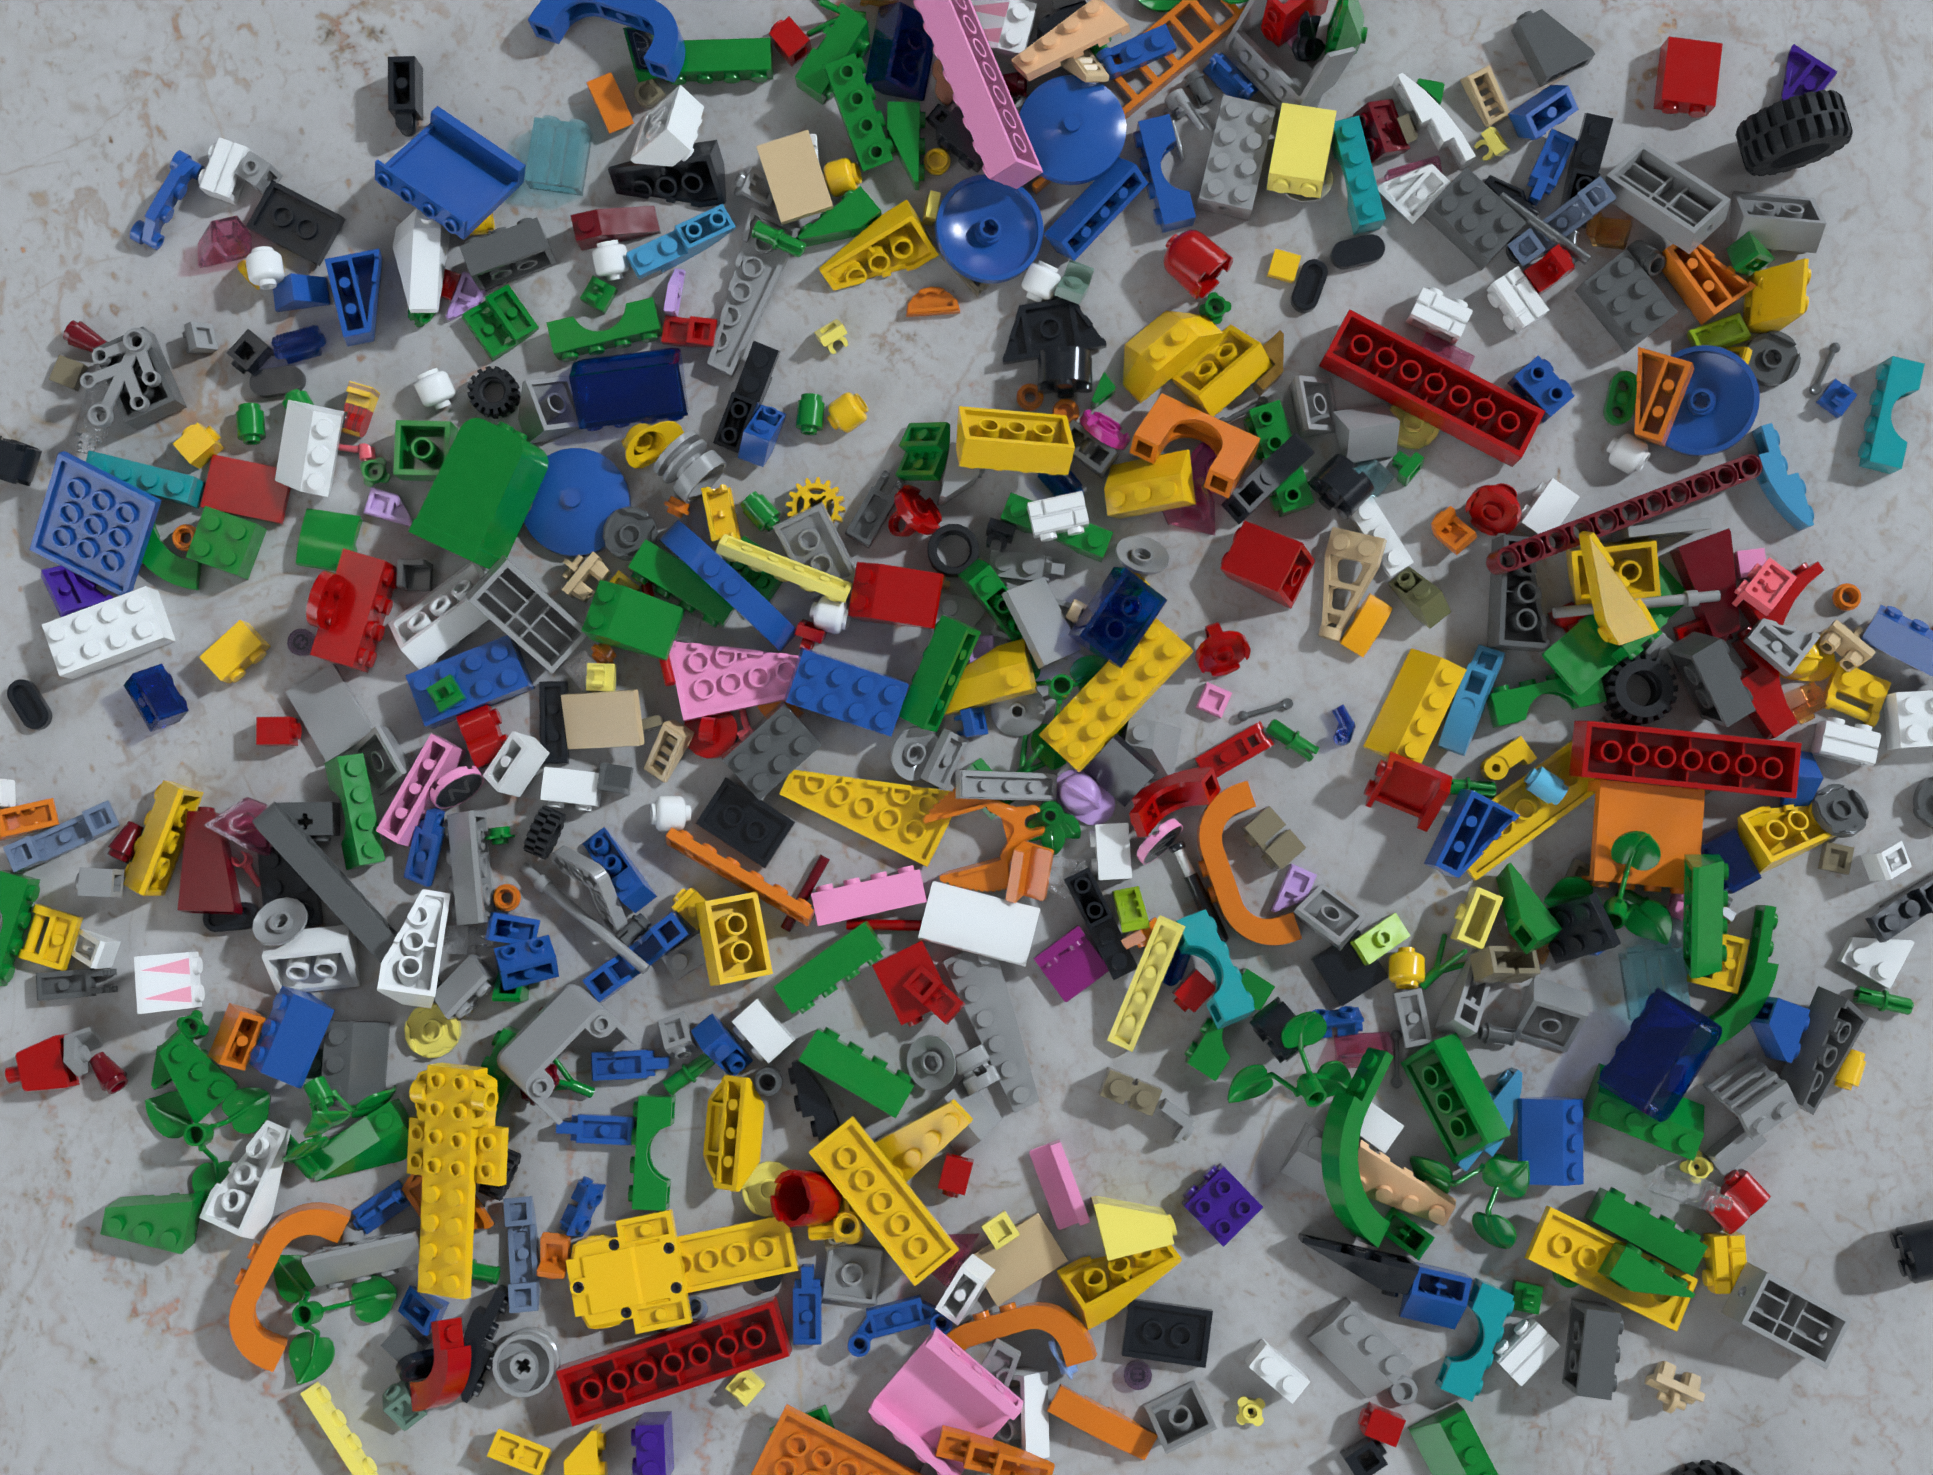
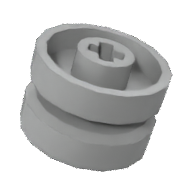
M525 1327L517 1330L498 1347L493 1357L492 1371L496 1383L504 1392L515 1397H530L538 1394L557 1375L556 1371L561 1366L562 1352L558 1341L550 1332L542 1328ZM525 1358L530 1361L529 1364L525 1362Z

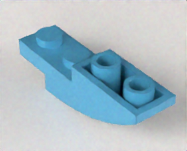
M721 204L676 225L674 231L626 252V257L640 280L659 270L663 273L687 261L735 230L736 226L724 205Z
M1772 423L1758 427L1752 433L1759 453L1757 457L1762 462V472L1756 477L1762 491L1776 511L1795 529L1801 531L1813 526L1814 511L1807 503L1805 482L1800 479L1799 473L1787 474L1788 463L1780 451L1779 433L1774 429Z
M1478 645L1471 663H1468L1467 670L1453 700L1438 743L1439 748L1465 756L1485 710V703L1505 659L1504 652Z
M1512 1067L1510 1070L1505 1069L1497 1078L1496 1082L1498 1085L1492 1092L1488 1091L1509 1130L1517 1112L1523 1074L1520 1070ZM1504 1139L1483 1151L1493 1157ZM1482 1151L1455 1165L1467 1172Z

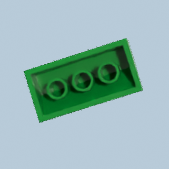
M1684 854L1682 963L1691 978H1700L1722 971V962L1727 961V947L1722 945L1723 935H1727L1728 931L1727 918H1723V907H1728V892L1724 890V880H1728L1729 867L1728 863H1724L1719 854Z
M827 1026L824 1030L818 1028L798 1061L896 1118L915 1085L910 1082L912 1077L900 1069L896 1073L886 1067L888 1062L876 1055L870 1058L863 1054L864 1048L853 1041H850L848 1044L838 1039L840 1034Z
M1457 1033L1432 1041L1401 1062L1453 1164L1471 1157L1511 1135Z
M1599 1063L1583 1103V1117L1694 1161L1704 1136L1705 1106Z
M1458 1402L1408 1427L1432 1475H1498L1465 1409Z

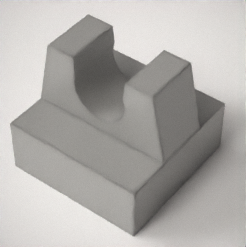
M190 321L184 325L185 331L182 335L183 338H187L189 346L186 348L187 354L213 353L218 350L213 324Z

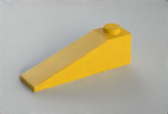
M906 199L882 214L819 268V271L834 291L865 283L866 279L881 275L884 278L891 276L892 272L903 269L907 271L917 269L939 256V253L922 221Z
M1587 531L1579 533L1594 616L1600 627L1597 630L1601 638L1605 642L1620 646L1659 631L1658 626L1641 598L1636 601L1627 590L1630 583L1626 577H1622L1619 572L1612 569L1614 560L1595 533Z
M1021 639L998 645L967 665L944 716L958 713L960 710L967 708H978L1037 693L1034 672L1025 640Z
M1812 803L1809 806L1794 807V804L1779 808L1761 806L1737 818L1740 854L1755 876L1776 868L1836 837L1823 830L1816 822L1812 812Z
M1168 1245L1109 1261L1106 1256L1093 1259L1090 1256L1082 1257L1057 1270V1274L1075 1312L1085 1327L1090 1330L1116 1315L1178 1265L1182 1259L1174 1247Z

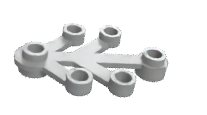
M130 329L124 334L123 341L106 348L98 347L92 352L93 361L101 366L108 365L112 357L125 353L120 363L93 373L86 372L80 378L81 385L90 391L96 390L101 382L113 378L102 403L94 404L88 410L89 421L97 427L105 428L112 424L114 420L112 409L124 384H126L131 398L130 406L134 410L145 412L150 406L149 399L142 395L132 368L137 358L143 371L141 376L143 383L149 387H157L161 383V375L154 370L148 355L152 339L144 329ZM141 338V344L135 347V341ZM105 352V358L99 361V355ZM151 374H155L154 381L148 382V377ZM93 377V383L87 386V380ZM139 399H143L141 407L136 406V402ZM106 413V419L100 421V415Z

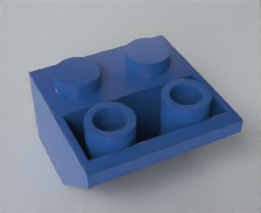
M1767 997L1761 1010L1750 1022L1767 1058L1792 1063L1793 1059L1800 1052L1801 1044L1799 1041L1802 1032H1805L1809 1026L1810 1017L1808 1015L1810 1009L1777 997Z
M1415 1262L1419 1265V1271L1408 1294H1403L1399 1317L1455 1330L1467 1307L1472 1278L1463 1272Z

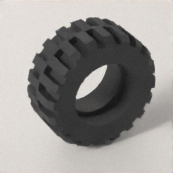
M1819 90L1789 97V99L1778 101L1769 107L1760 109L1759 112L1748 116L1747 120H1743L1740 123L1735 136L1745 170L1753 176H1770L1804 167L1807 164L1815 163L1824 157L1834 154L1835 151L1842 149L1844 145L1850 142L1853 129L1843 96L1834 90Z

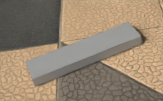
M957 770L956 799L1057 801V774Z

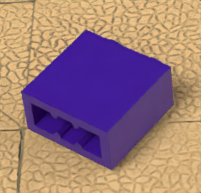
M1220 1163L1217 1167L1212 1165L1203 1174L1204 1180L1198 1186L1193 1184L1183 1194L1185 1199L1181 1203L1224 1247L1263 1206Z
M672 1411L645 1412L639 1421L636 1422L635 1428H632L631 1445L636 1446V1457L632 1460L633 1475H671L673 1472Z

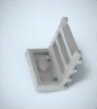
M1746 1053L1743 1055L1744 1061L1710 1084L1707 1081L1703 1086L1738 1116L1747 1136L1755 1141L1800 1108L1788 1083L1784 1079L1781 1080L1774 1071L1771 1072L1764 1063H1760L1753 1054Z

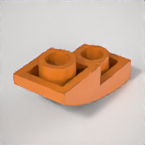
M611 72L586 82L609 134L634 124Z

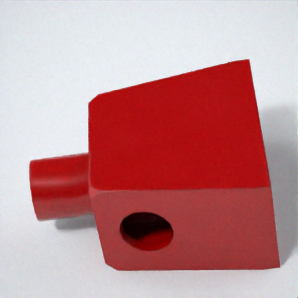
M66 1034L52 1036L17 1052L15 1055L17 1065L5 1069L7 1082L12 1084L21 1081L24 1091L59 1089L80 1085L79 1078L63 1062L64 1035Z

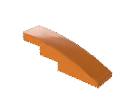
M54 798L0 809V841L59 825Z
M1061 1383L1047 1407V1411L1142 1460L1146 1459L1158 1437L1157 1433L1111 1407L1107 1408L1086 1395L1082 1396Z
M942 1425L935 1450V1456L963 1462V1468L991 1475H1052L1055 1467L1054 1463L1030 1452L982 1435Z

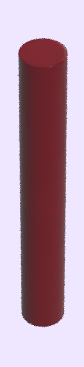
M820 854L796 900L798 898L806 901L809 899L830 859ZM786 915L780 927L790 932L796 920Z

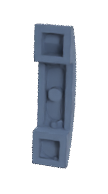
M1599 176L1579 191L1576 196L1543 219V221L1565 237H1568L1616 200L1617 197L1604 179ZM1532 227L1507 245L1524 267L1556 244Z
M107 800L82 811V814L37 835L24 837L4 846L3 849L13 872L16 873L90 843L120 826V823L110 801Z
M533 1196L504 1198L505 1227L508 1229L510 1284H508L509 1313L538 1311L540 1277L537 1276V1268L540 1263Z

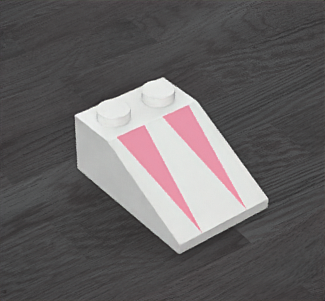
M971 0L995 59L1012 64L1011 59L1029 45L1036 19L1037 3L1025 0Z
M198 952L134 957L138 1014L202 1007V1001L205 998V990L200 982L203 962Z

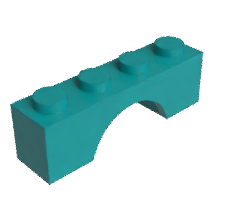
M1355 116L1335 121L1331 149L1333 157L1339 162L1345 178L1348 197L1347 211L1353 234L1358 235L1379 230L1386 217L1360 118Z
M1892 356L1878 365L1875 373V378L1878 379L1876 389L1873 390L1869 400L1872 408L1870 415L1864 423V431H1866L1865 440L1861 443L1858 450V457L1860 458L1859 467L1888 474L1902 469L1908 442L1902 439L1893 427L1891 419L1892 409L1900 397L1909 396L1920 389L1925 363Z
M88 451L87 463L153 496L199 509L206 484L202 480L194 476Z
M1205 909L1176 920L1177 923L1186 926L1178 944L1181 954L1194 955L1203 959L1214 972L1216 989L1206 1006L1218 1030L1248 1018L1255 1010L1253 997L1245 990L1241 982V973L1236 966H1233L1229 957L1228 946L1224 941H1221L1213 917L1209 916Z
M1478 1278L1475 1279L1467 1306L1474 1312L1477 1318L1478 1335L1473 1346L1465 1353L1457 1356H1445L1435 1381L1440 1389L1473 1402L1475 1396L1480 1394L1483 1387L1482 1376L1485 1369L1488 1370L1493 1362V1348L1495 1343L1501 1341L1504 1334V1327H1502L1504 1320L1513 1311L1515 1304L1513 1301L1514 1295Z

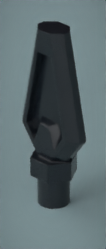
M1492 175L1484 182L1498 196L1504 192L1536 216L1539 215L1540 211L1534 208L1533 204L1526 199L1524 190Z

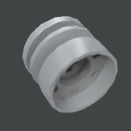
M694 430L683 433L670 443L653 467L654 472L658 476H663V481L666 484L676 481L673 490L686 504L702 496L701 488L712 487L727 467V463L714 450L704 453L707 444L704 440H699V435Z

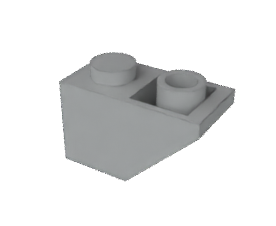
M79 867V873L75 880V886L78 890L77 896L122 897L124 869Z

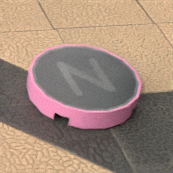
M467 766L458 767L449 771L437 781L439 786L436 789L431 788L430 798L437 808L446 809L454 807L471 798L481 788L484 777L476 766H472L471 769H468Z
M1175 818L1161 824L1158 828L1159 832L1154 836L1149 835L1140 845L1136 856L1142 864L1146 865L1157 859L1179 837L1183 826Z

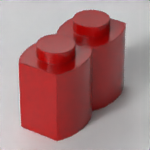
M484 705L456 717L473 763L479 769L491 764L508 739V735H503L499 725L503 722L497 708L492 709L490 705Z
M1734 1169L1729 1172L1723 1179V1185L1719 1189L1710 1190L1704 1196V1202L1700 1206L1729 1235L1737 1231L1771 1197L1752 1175L1744 1169Z

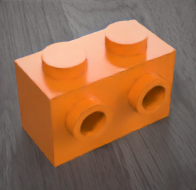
M229 1003L208 1056L220 1065L245 1071L252 1049L262 1031L266 1018L254 1009Z

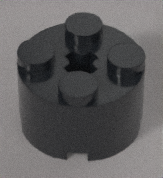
M1068 346V351H1059V347H1050L1039 351L1038 393H1058L1059 398H1072L1075 392H1092V355L1090 350Z
M0 436V480L30 486L31 482H33L42 450L23 442Z
M1335 454L1308 481V484L1321 496L1318 500L1327 510L1334 508L1341 517L1348 520L1371 496L1375 488L1363 471L1358 474L1353 469L1356 465L1341 454Z
M1276 997L1252 1016V1020L1249 1023L1262 1042L1269 1041L1266 1044L1281 1064L1284 1060L1286 1062L1289 1061L1299 1051L1298 1046L1286 1048L1281 1041V1033L1284 1026L1296 1015L1284 1001L1281 1002L1280 998Z
M1933 1220L1896 1227L1895 1232H1890V1239L1894 1249H1899L1902 1259L1897 1262L1901 1275L1903 1277L1908 1276L1914 1284L1933 1280Z

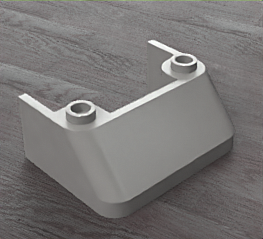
M1249 0L1225 42L1227 57L1279 111H1281L1282 103L1309 106L1336 84L1357 50L1354 47L1329 52L1312 69L1306 62H1300L1295 59L1292 48L1286 42L1278 48L1272 41L1264 37L1261 31V24L1267 0Z
M576 984L564 986L512 1038L497 1056L498 1067L558 1125L563 1121L544 1103L554 1089V1081L545 1071L552 1061L584 1029L598 1038L608 1036L615 1029L625 1040L637 1046L640 1043L612 1013Z

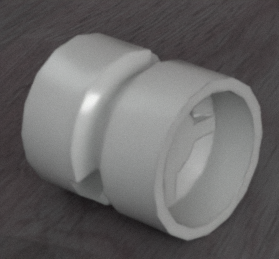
M983 1044L955 1058L956 1071L958 1075H964L963 1084L969 1096L1001 1080L995 1066L988 1064L990 1057ZM980 1068L982 1075L976 1077L973 1070Z

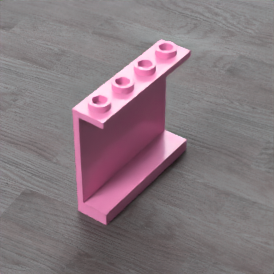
M936 1327L872 1400L868 1412L878 1425L889 1429L899 1443L910 1447L916 1457L923 1463L930 1464L938 1475H961L966 1469L963 1468V1462L935 1456L942 1425L992 1439L1010 1418L1014 1421L1021 1413L1024 1401Z

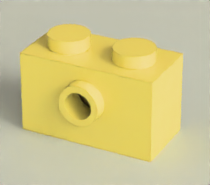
M1470 887L1464 904L1460 903L1456 909L1454 918L1457 921L1450 938L1472 948L1483 949L1504 897L1479 887Z

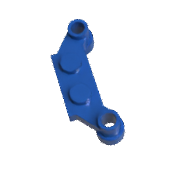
M181 150L177 151L170 163L171 171L147 210L145 222L138 220L130 231V239L139 244H146L155 250H158L164 242L165 237L160 234L162 227L172 219L174 214L173 208L177 201L185 196L188 182L191 179L198 180L201 170L205 169L203 165L192 160L189 154Z
M919 1294L866 1308L867 1315L848 1339V1350L853 1356L862 1357L869 1352L873 1338L927 1324L930 1325L932 1331L937 1327L946 1335L951 1331L953 1324L951 1320L935 1310V1305L922 1300ZM943 1317L945 1320L939 1321L937 1318ZM860 1338V1339H863L864 1341H862V1342H857L856 1339Z

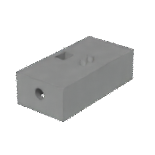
M1643 142L1610 171L1605 179L1606 184L1617 197L1612 202L1614 205L1688 254L1726 221L1731 202L1730 198Z
M504 555L465 595L470 603L552 674L587 637L581 631L583 625ZM515 617L524 624L518 633L508 626Z
M1746 1262L1721 1312L1825 1369L1828 1368L1852 1318L1748 1262ZM1827 1332V1337L1823 1340V1335Z

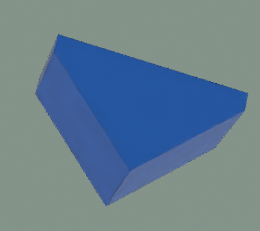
M290 273L284 277L282 282L276 284L277 287L273 289L276 312L330 305L326 277Z
M1801 751L1796 799L1780 797V805L1809 806L1824 779L1812 752Z
M491 912L485 940L513 944L537 938L540 920L504 912Z
M409 1285L398 1312L420 1333L429 1336L432 1333L431 1322L442 1320L450 1302L432 1294L417 1292V1287Z

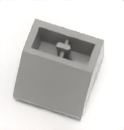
M470 954L438 987L434 1000L448 1020L460 1019L463 1016L468 1017L478 1007V1004L475 1002L483 995L487 997L494 990L497 973L478 954Z

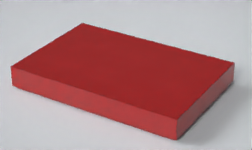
M212 454L200 507L204 509L205 506L228 514L283 525L291 487L275 481L277 467Z

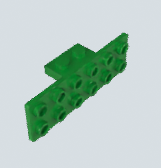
M1658 560L1661 596L1683 594L1686 590ZM1684 605L1649 608L1648 611L1658 626L1659 631L1620 646L1605 642L1598 633L1597 629L1600 627L1595 620L1594 614L1587 615L1542 653V657L1577 696H1580L1618 662L1626 657L1632 660L1644 650L1641 645L1645 641L1650 644L1662 634L1660 628Z

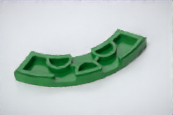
M154 523L142 563L155 575L167 582L186 589L199 591L202 564L185 560L170 551L161 541L156 524Z

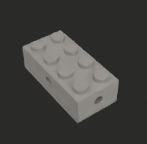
M1223 95L1196 209L1248 221L1260 179L1275 115V106Z

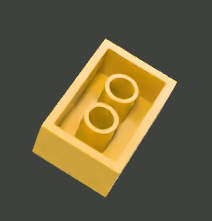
M757 891L695 904L710 986L773 974Z

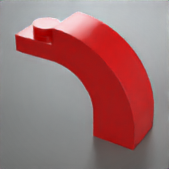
M1199 767L1179 771L1151 783L1132 798L1134 808L1129 812L1130 821L1134 826L1137 836L1147 837L1161 819L1175 810L1188 806L1210 805L1221 791L1213 767Z
M461 1317L431 1322L434 1348L433 1367L425 1380L410 1382L412 1412L449 1405L463 1392L471 1368V1345L464 1346Z

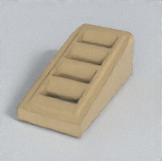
M1089 48L1083 51L1084 55L1076 59L1067 58L1061 61L1063 68L1085 83L1109 81V74Z
M1490 65L1460 79L1467 96L1485 127H1489L1509 116L1508 113L1510 111ZM1482 78L1484 83L1476 86L1475 81ZM1487 88L1489 93L1481 96L1479 91ZM1493 98L1494 102L1485 107L1484 101ZM1498 107L1500 112L1489 116L1488 111Z
M672 719L664 722L643 769L662 782H668L690 744L694 732L677 720ZM667 741H668L669 743H671L672 745H674L675 747L672 748L671 746H669L668 744H666ZM663 751L664 753L669 755L670 758L668 759L667 757L662 755L661 752ZM658 760L659 762L664 764L666 766L665 769L657 765L655 762Z

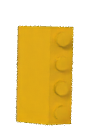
M958 407L956 452L959 467L1068 475L1075 446L1067 415Z
M1411 648L1363 747L1387 758L1391 751L1422 763L1467 669L1442 657Z
M163 780L154 793L155 803L153 808L145 817L143 834L135 843L133 860L125 869L123 885L143 896H165L184 846L187 811H197L204 792L173 781Z

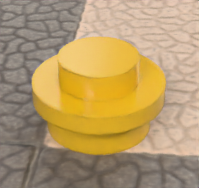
M933 148L925 154L924 165L930 174L942 175L950 168V156L944 149Z

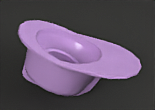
M1068 770L1057 778L1056 802L1063 807L1064 811L1075 816L1076 819L1088 825H1097L1106 822L1113 815L1115 798L1086 772Z

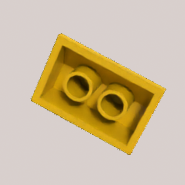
M1231 324L1222 331L1223 336L1171 378L1198 410L1213 417L1273 366L1262 344Z
M1190 450L1160 455L1154 464L1144 459H1138L1112 465L1104 487L1107 516L1123 519L1195 505Z
M1642 538L1602 543L1614 560L1612 569L1619 572L1622 577H1626L1630 585L1627 590L1635 599L1661 596L1656 540ZM1581 546L1573 547L1566 550V560L1575 605L1591 604Z

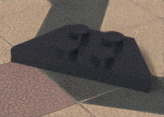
M1061 298L1019 305L1003 356V365L1038 359L1039 351L1050 347H1059V351H1068V346H1075L1091 351L1106 348L1107 344L1105 339L1093 327V323L1088 316L1084 315L1081 311L1079 304Z

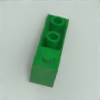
M888 102V137L891 138L895 152L914 189L919 190V181H925V165L920 164V155H925V138H920V128H926V112H921L920 102Z
M860 186L855 191H847L842 196V201L833 207L834 209L822 212L821 218L815 223L806 224L799 231L800 235L797 238L808 247L856 237L882 215L881 210Z
M978 558L962 571L958 577L1012 642L1020 640L1022 635L1001 595L1008 591L1007 587L991 565Z
M1511 862L1508 863L1496 877L1500 896L1504 897L1502 906L1508 931L1523 952L1528 954L1550 943L1562 928L1522 878V875Z
M1614 1243L1597 1271L1620 1288L1632 1292L1694 1298L1696 1295L1687 1289L1688 1283L1676 1275L1670 1277L1664 1273L1666 1268L1653 1259L1647 1261L1641 1257L1643 1252L1630 1243H1627L1626 1246Z

